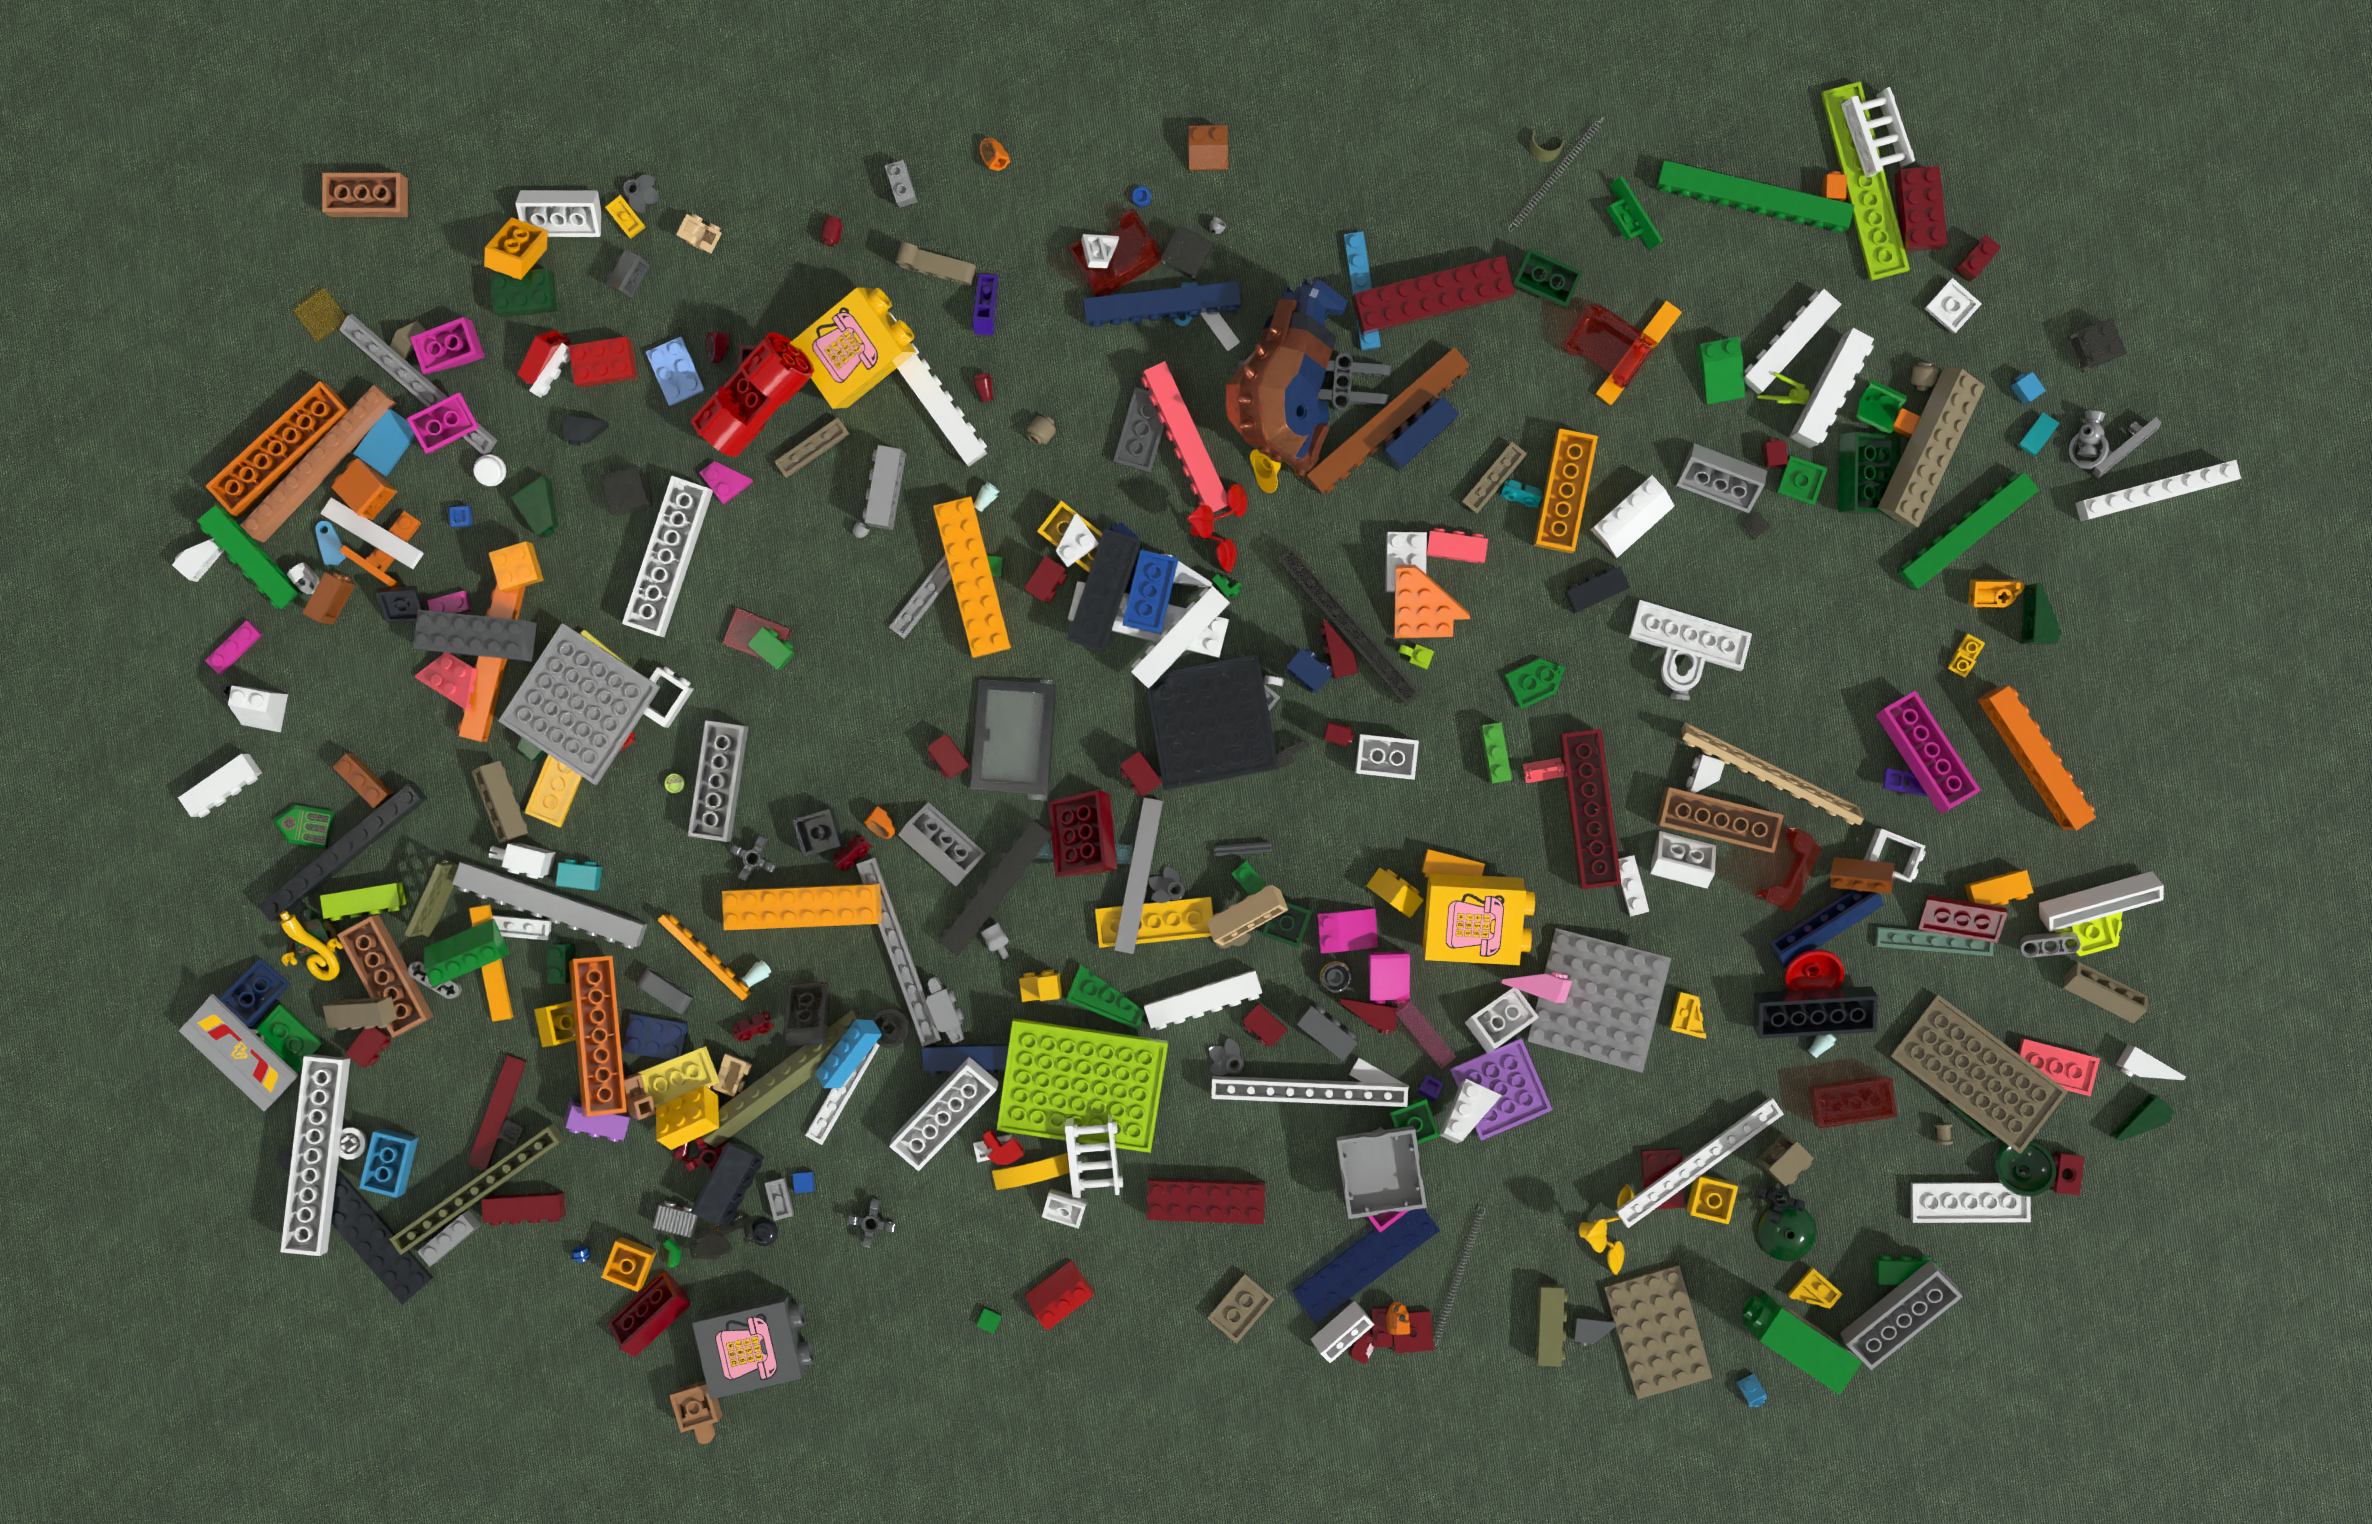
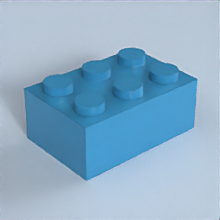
M383 1128L373 1131L359 1188L396 1198L405 1194L418 1137Z

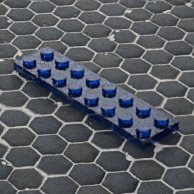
M1424 1208L1409 1210L1381 1233L1375 1228L1292 1292L1314 1322L1318 1323L1439 1232L1440 1229Z

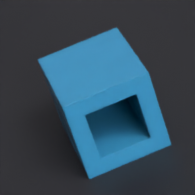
M2023 372L2014 378L2016 382L2011 385V388L2023 405L2031 402L2046 391L2033 372L2027 375Z

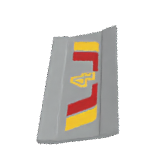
M213 994L209 996L205 1003L179 1030L184 1037L263 1111H266L299 1076L264 1043L263 1035L258 1037L256 1035L257 1030L249 1029Z

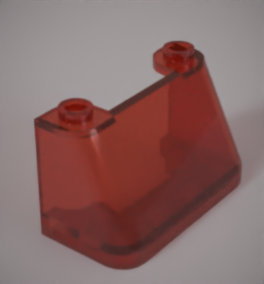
M1134 208L1124 212L1119 220L1121 227L1107 235L1119 236L1118 244L1107 268L1088 267L1082 241H1076L1067 247L1096 297L1107 296L1156 267L1162 260V255L1154 237Z
M1592 303L1585 307L1562 344L1568 354L1572 356L1582 354L1611 373L1614 379L1613 383L1620 388H1628L1659 345L1654 339L1598 303Z
M1788 828L1784 837L1790 841L1789 850L1797 853V856L1782 887L1771 885L1767 890L1759 889L1755 896L1756 899L1785 912L1792 911L1796 907L1822 852V846L1814 837L1805 831Z

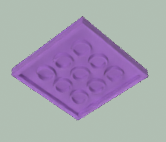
M1522 1038L1500 1046L1489 1054L1486 1052L1450 1068L1458 1088L1463 1080L1468 1079L1502 1095L1475 1126L1481 1141L1552 1111V1107Z

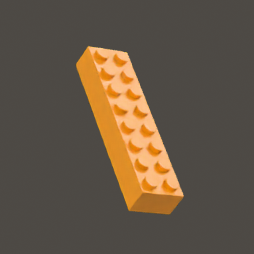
M972 497L934 505L933 510L972 659L1010 649Z
M880 883L722 891L724 930L862 925L882 922Z

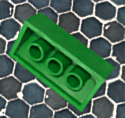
M491 919L425 947L424 970L432 987H435L509 955L510 952L495 919Z

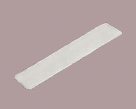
M1207 312L1200 313L1227 351L1240 343L1219 312L1214 315H1207Z

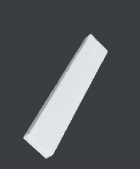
M330 498L320 513L411 569H414L424 554L370 520L358 516L353 510L333 498Z
M876 1042L841 1088L831 1089L805 1136L821 1145L824 1143L878 1050L880 1043Z

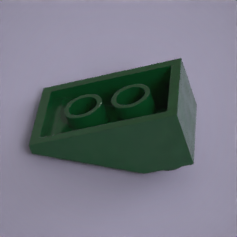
M2042 584L2026 585L2023 597L2021 644H2057L2061 637V630Z

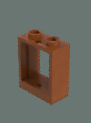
M325 572L302 613L319 623L334 625L356 584L350 582L351 578L345 574Z

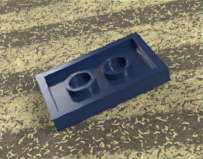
M630 1013L623 1052L666 1060L682 1056L689 1023Z

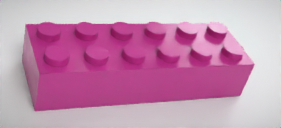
M1916 691L1876 714V717L1940 815L1981 791Z

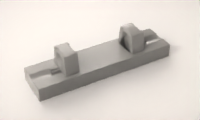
M2155 417L2144 427L2136 421L2132 423L2128 431L2133 436L2114 452L2109 450L2105 460L2095 467L2092 474L2099 479L2156 432L2162 422ZM2103 448L2099 451L2098 456L2101 455Z

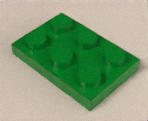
M283 1004L278 1005L256 1029L258 1031L256 1035L258 1037L263 1035L264 1043L295 1072H298L303 1067L304 1056L314 1055L324 1044L320 1038Z

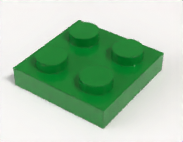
M1789 456L1788 464L1785 466L1776 493L1814 506L1827 468Z

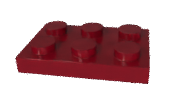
M1680 1148L1641 1150L1643 1190L1682 1162ZM1684 1188L1655 1209L1685 1208Z

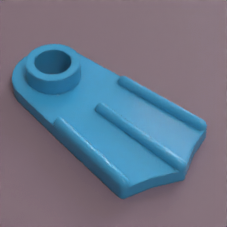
M319 522L315 527V532L325 565H339L347 558V556L340 552L343 545L330 522ZM324 526L328 528L327 533H323L322 531Z

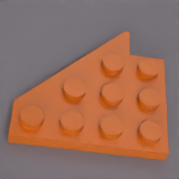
M1415 564L1395 565L1394 637H1453L1454 619H1470V613Z

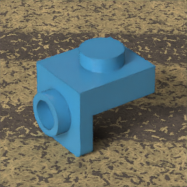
M1754 1373L1737 1382L1749 1407H1759L1765 1403V1399H1767L1766 1393Z

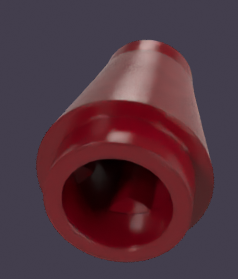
M989 373L974 376L975 381L973 383L982 403L993 400L992 377L989 376Z

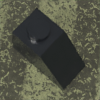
M566 416L563 439L569 441V445L580 446L581 443L587 444L609 428V423L602 420Z

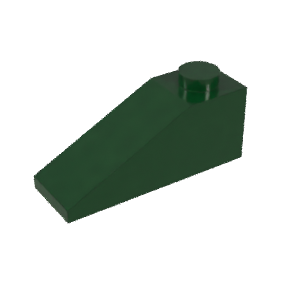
M2150 1093L2110 1136L2121 1141L2161 1127L2172 1119V1115L2175 1112L2159 1096Z

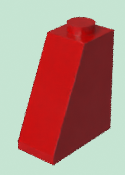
M555 329L535 336L517 375L522 377L523 381L527 384L533 385L561 343L568 345L570 339Z

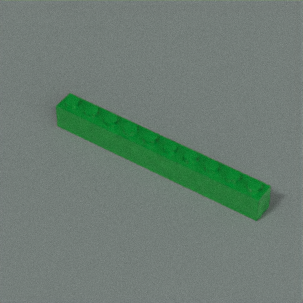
M1665 160L1660 165L1655 188L1660 189L1663 193L1675 192L1685 198H1690V196L1697 197L1702 202H1709L1710 200L1717 202L1719 206L1727 207L1731 205L1740 211L1752 210L1757 215L1770 214L1774 215L1775 219L1785 220L1787 218L1793 220L1792 222L1796 224H1812V227L1817 229L1825 227L1831 229L1830 231L1834 233L1845 232L1850 227L1855 206L1854 204Z

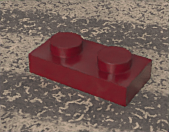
M1390 1306L1371 1307L1372 1322L1374 1323L1372 1326L1374 1348L1393 1347L1392 1334H1388L1386 1315Z

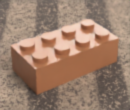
M322 173V212L330 217H408V178L401 173Z

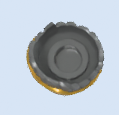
M1334 961L1322 968L1320 980L1326 990L1338 993L1347 988L1351 980V974L1348 971L1347 965Z

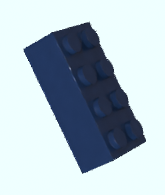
M1444 397L1440 400L1436 398L1431 402L1426 413L1423 411L1419 413L1412 421L1414 424L1411 427L1406 425L1398 434V439L1395 440L1393 437L1385 445L1383 456L1398 472L1458 417L1459 413Z
M1302 648L1284 670L1311 693L1315 694L1332 675L1330 672L1332 668L1324 661L1319 663L1315 659L1316 655L1310 649L1304 650Z

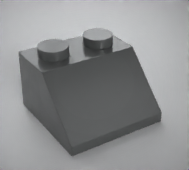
M625 250L624 253L618 256L617 265L608 274L606 284L632 298L650 265L642 257Z

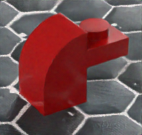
M991 1128L984 1132V1139L982 1140L988 1149H992L987 1155L992 1162L1006 1165L1016 1161L1025 1154L1024 1149L1015 1136L1001 1144Z

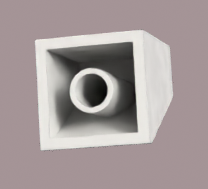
M231 686L228 706L241 725L281 732L288 694L253 687Z

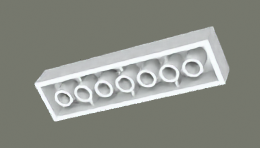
M671 476L622 624L665 637L713 490Z
M1077 581L1068 617L1070 621L1074 620L1086 583ZM1124 593L1112 631L1159 643L1161 641L1159 639L1161 634L1165 630L1169 632L1174 627L1172 623L1179 616L1183 618L1188 612L1185 610L1186 608L1168 604L1161 634L1123 626V620L1130 594ZM1216 617L1186 650L1219 658L1229 619Z

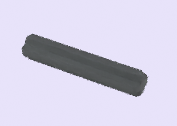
M1271 842L1216 845L1214 847L1215 856L1271 852L1272 850Z

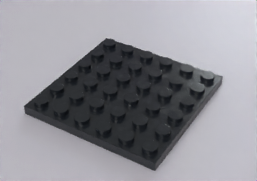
M1258 654L1164 672L1150 688L1146 687L1164 791L1279 769Z

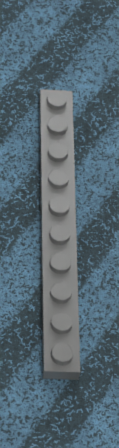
M353 314L347 315L340 331L428 408L448 398ZM479 424V428L463 436L466 441L483 455L490 454L498 441Z
M876 857L858 863L856 865L863 884L880 883L882 922L878 923L922 1047L940 1041V1033L926 1004L927 998Z

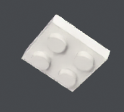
M1952 278L1924 309L1952 334H1955L1982 303Z

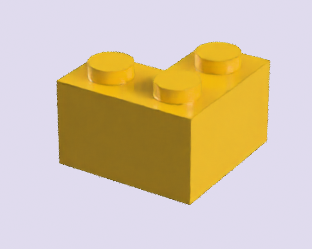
M1379 868L1366 886L1411 918L1424 901L1418 895L1420 891L1402 878L1397 880L1398 875L1390 869L1384 871L1382 868Z
M1054 969L1044 970L1040 975H1035V972L1023 973L1024 977L1019 978L1022 1002L1060 999L1062 996L1059 972L1054 973Z

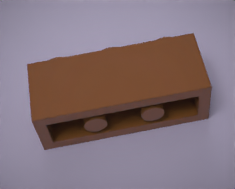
M346 753L333 766L373 808H379L395 795L354 753Z
M1834 857L1830 874L1831 887L1891 894L1895 876L1894 863Z

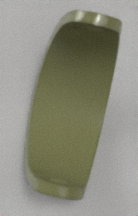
M1533 130L1529 143L1530 152L1533 157L1542 162L1554 160L1560 154L1565 140L1563 139L1561 146L1556 150H1544L1536 144L1534 139L1536 130Z

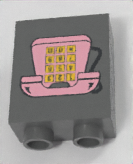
M791 1293L700 1314L692 1323L710 1400L802 1379L808 1370V1365L814 1364V1352L811 1342H802L799 1327L805 1326L804 1309L801 1303L793 1304Z

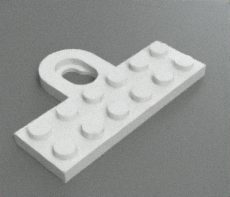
M1639 600L1629 638L1666 649L1661 667L1662 679L1669 688L1675 691H1687L1699 682L1705 661L1742 671L1752 633ZM1680 654L1687 655L1692 661V668L1688 670L1685 676L1678 675L1676 671L1675 658Z

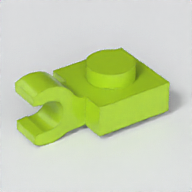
M1402 644L1398 650L1399 653L1410 657L1409 663L1426 670L1434 654V651L1415 644L1414 649Z

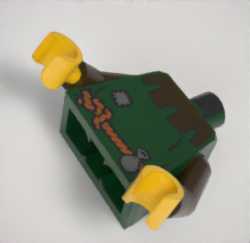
M312 909L300 912L303 922L300 925L307 933L325 944L332 952H335L336 946L339 949L343 948L337 936L339 928L326 918L314 919ZM290 937L287 952L281 960L285 966H288L289 961L292 965H296V955L297 957H302L317 951Z

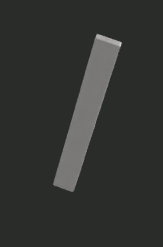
M1144 798L1115 951L1134 954L1163 801L1149 798Z

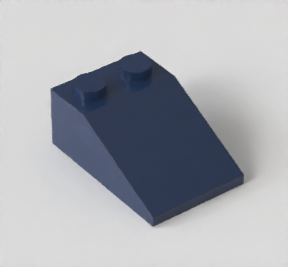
M260 958L219 1000L250 1029L273 1005L290 983Z

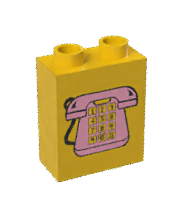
M857 287L789 343L797 350L801 349L810 359L814 367L811 379L832 409L848 408L916 353V350L910 343L914 339L913 332L902 320L895 322L888 312V309L892 307L891 301L879 288L873 290L872 288Z
M1428 873L1423 934L1425 960L1520 965L1521 952H1530L1531 929L1523 928L1524 915H1534L1535 892L1526 891L1522 878Z

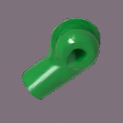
M669 1238L663 1244L669 1251L666 1265L668 1268H674L680 1263L681 1250Z

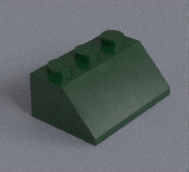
M1529 248L1513 285L1567 308L1583 271Z

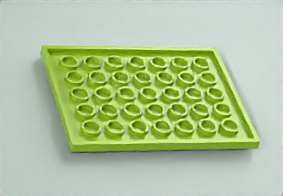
M1013 1018L997 1131L1066 1140L1065 1121L1067 1118H1074V1125L1080 1127L1108 1124V1115H1112L1113 1122H1117L1118 1132L1114 1134L1116 1148L1151 1153L1168 1041ZM1109 1132L1079 1134L1076 1137V1142L1087 1144L1110 1142Z

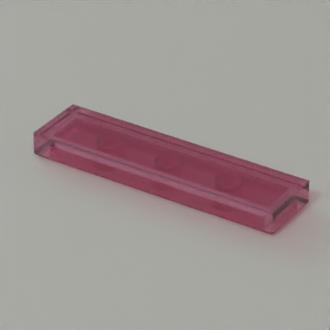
M1410 999L1394 1011L1441 1069L1456 1058L1455 1054Z

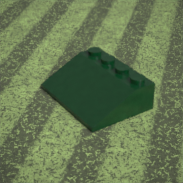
M1863 432L1839 434V513L1885 514L1878 509V506L1900 461V436Z

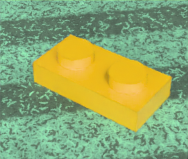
M621 195L605 207L630 239L646 227Z

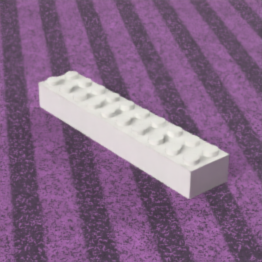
M313 1054L303 1058L280 1252L321 1256L328 1252L350 1058Z

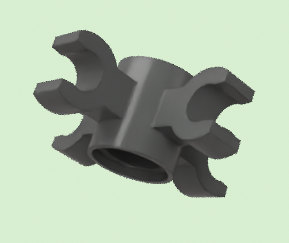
M759 836L753 850H746L737 844H733L730 852L742 857L745 864L738 878L744 881L748 880L753 868L756 866H760L769 872H774L777 865L765 860L762 853L768 841L767 838ZM751 853H755L758 857L755 864L749 860Z
M873 1198L871 1200L870 1211L866 1217L851 1213L848 1216V1224L860 1225L865 1231L864 1247L870 1248L872 1246L874 1232L878 1229L887 1232L895 1230L896 1222L884 1221L878 1214L880 1199ZM867 1219H874L876 1227H870L867 1224Z

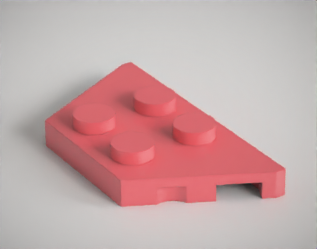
M443 653L415 675V678L468 711L471 710L472 705L469 704L470 694H474V681L477 675V669L451 653Z

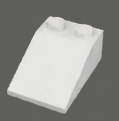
M1513 987L1470 1017L1465 1024L1487 1054H1489L1539 1017L1519 989Z

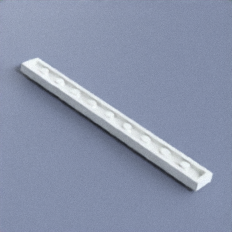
M1773 1098L1767 1099L1618 1208L1616 1213L1627 1228L1631 1227L1784 1115Z

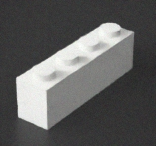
M240 754L178 797V799L191 817L202 818L210 813L209 809L212 807H218L225 803V798L241 792V787L254 783L258 779L257 776L262 772L250 754Z

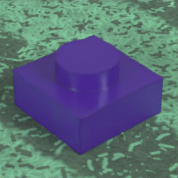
M1427 1074L1417 1093L1435 1102L1444 1083Z

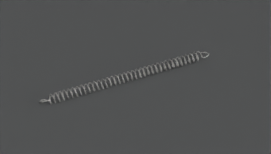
M1589 131L1585 132V135H1583V138H1581L1584 139L1586 142H1588V140H1586L1584 136L1591 140V138L1586 135V133H1589ZM1571 149V152H1569V155H1566V157L1570 156L1572 159H1574V157H1572L1570 153L1577 157V155L1572 152V150L1575 149ZM1564 158V160H1562V163H1560V164H1563V161H1564V162H1566L1568 165H1570V164L1565 160V158ZM1557 166V169H1555V172H1552V174H1553V173H1556L1558 176H1560V175L1556 172V170H1558L1560 173H1563V172L1560 171V170L1558 169V167H1560V168H1561L1562 170H1564V171H1565V169L1562 168L1561 166ZM1549 179L1545 180V183H1543V186H1541L1544 187L1546 190H1548V188H1546L1544 184L1551 188V186L1546 183V181L1550 182ZM1535 196L1531 197V200H1529V203H1527L1530 204L1532 207L1534 206L1530 203V201L1537 205V203L1532 200V198L1536 199ZM1520 213V214H1517V217H1515V220H1512V221H1516L1518 224H1520V223L1516 220V218L1520 219V218L1518 217V215L1522 216L1521 213Z
M1470 1231V1232L1474 1233L1475 1235L1468 1234V1235L1474 1237V1236H1477L1476 1233H1478V1231H1477V1232Z

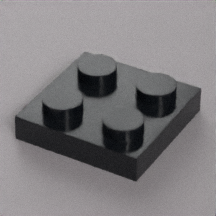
M417 586L377 588L376 594L387 623L416 621L418 610H424Z

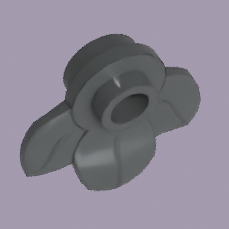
M641 175L637 179L627 180L623 185V192L629 198V205L638 213L645 212L646 204H655L660 201L659 193L652 187L655 182L653 176ZM635 186L636 191L630 192V188Z
M1165 866L1163 876H1154L1148 879L1151 889L1155 891L1151 898L1153 901L1166 903L1169 900H1180L1184 896L1185 889L1179 882L1180 878L1177 871ZM1172 889H1177V890H1178V893H1177V894H1173V893L1171 892V890H1172Z
M1227 1038L1224 1047L1212 1046L1209 1048L1210 1057L1215 1062L1210 1067L1212 1073L1223 1076L1228 1072L1237 1074L1243 1069L1244 1062L1239 1056L1240 1047L1233 1039ZM1235 1060L1237 1061L1238 1065L1236 1067H1232L1230 1065V1062Z

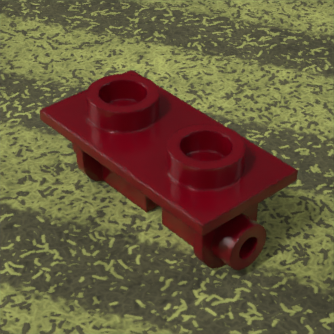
M862 834L860 836L857 835L847 844L851 850L848 851L843 847L834 855L832 861L843 872L850 869L854 862L860 857L865 856L869 849L873 847Z
M762 1012L751 1017L753 1024H750L749 1019L736 1023L732 1027L733 1037L739 1042H745L752 1039V1036L769 1032L771 1028L775 1027L769 1021L771 1019L769 1012Z

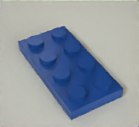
M1140 550L1123 626L1161 634L1179 558Z

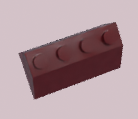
M664 1270L614 1316L608 1324L619 1349L636 1357L692 1304L682 1287Z

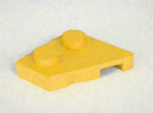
M1678 991L1668 1029L1706 1039V1032H1704L1702 1025L1703 1016L1700 1012L1699 997Z
M1811 1267L1787 1295L1791 1299H1798L1830 1309L1843 1294Z

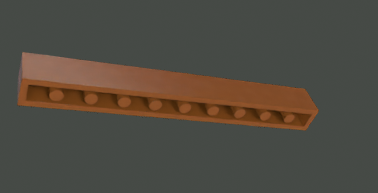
M1454 347L1308 473L1306 478L1321 495L1324 492L1327 494L1336 487L1334 485L1335 482L1339 479L1341 481L1346 479L1351 474L1349 470L1354 466L1356 468L1360 467L1365 462L1364 457L1368 454L1371 456L1380 449L1379 444L1383 441L1387 443L1395 436L1393 434L1394 431L1398 428L1402 430L1410 423L1408 419L1413 415L1416 417L1424 411L1422 407L1439 398L1437 394L1442 390L1444 392L1449 390L1454 385L1452 383L1453 380L1457 377L1459 379L1463 378L1468 373L1467 368L1470 364Z

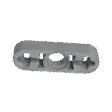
M417 961L410 964L408 973L413 979L447 999L456 998L460 995L462 989L457 981L452 979L432 987L428 976L423 973L416 974L417 970L414 969L421 966L420 970L426 973L424 962ZM443 984L447 987L454 986L453 990L455 993L449 994L450 990L448 988L442 987L440 989Z

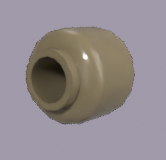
M1918 362V365L1912 368V385L1917 386V390L1929 391V387H1934L1937 383L1938 368L1932 362Z
M1037 416L1028 426L1027 436L1036 445L1047 444L1056 433L1054 421L1048 416Z

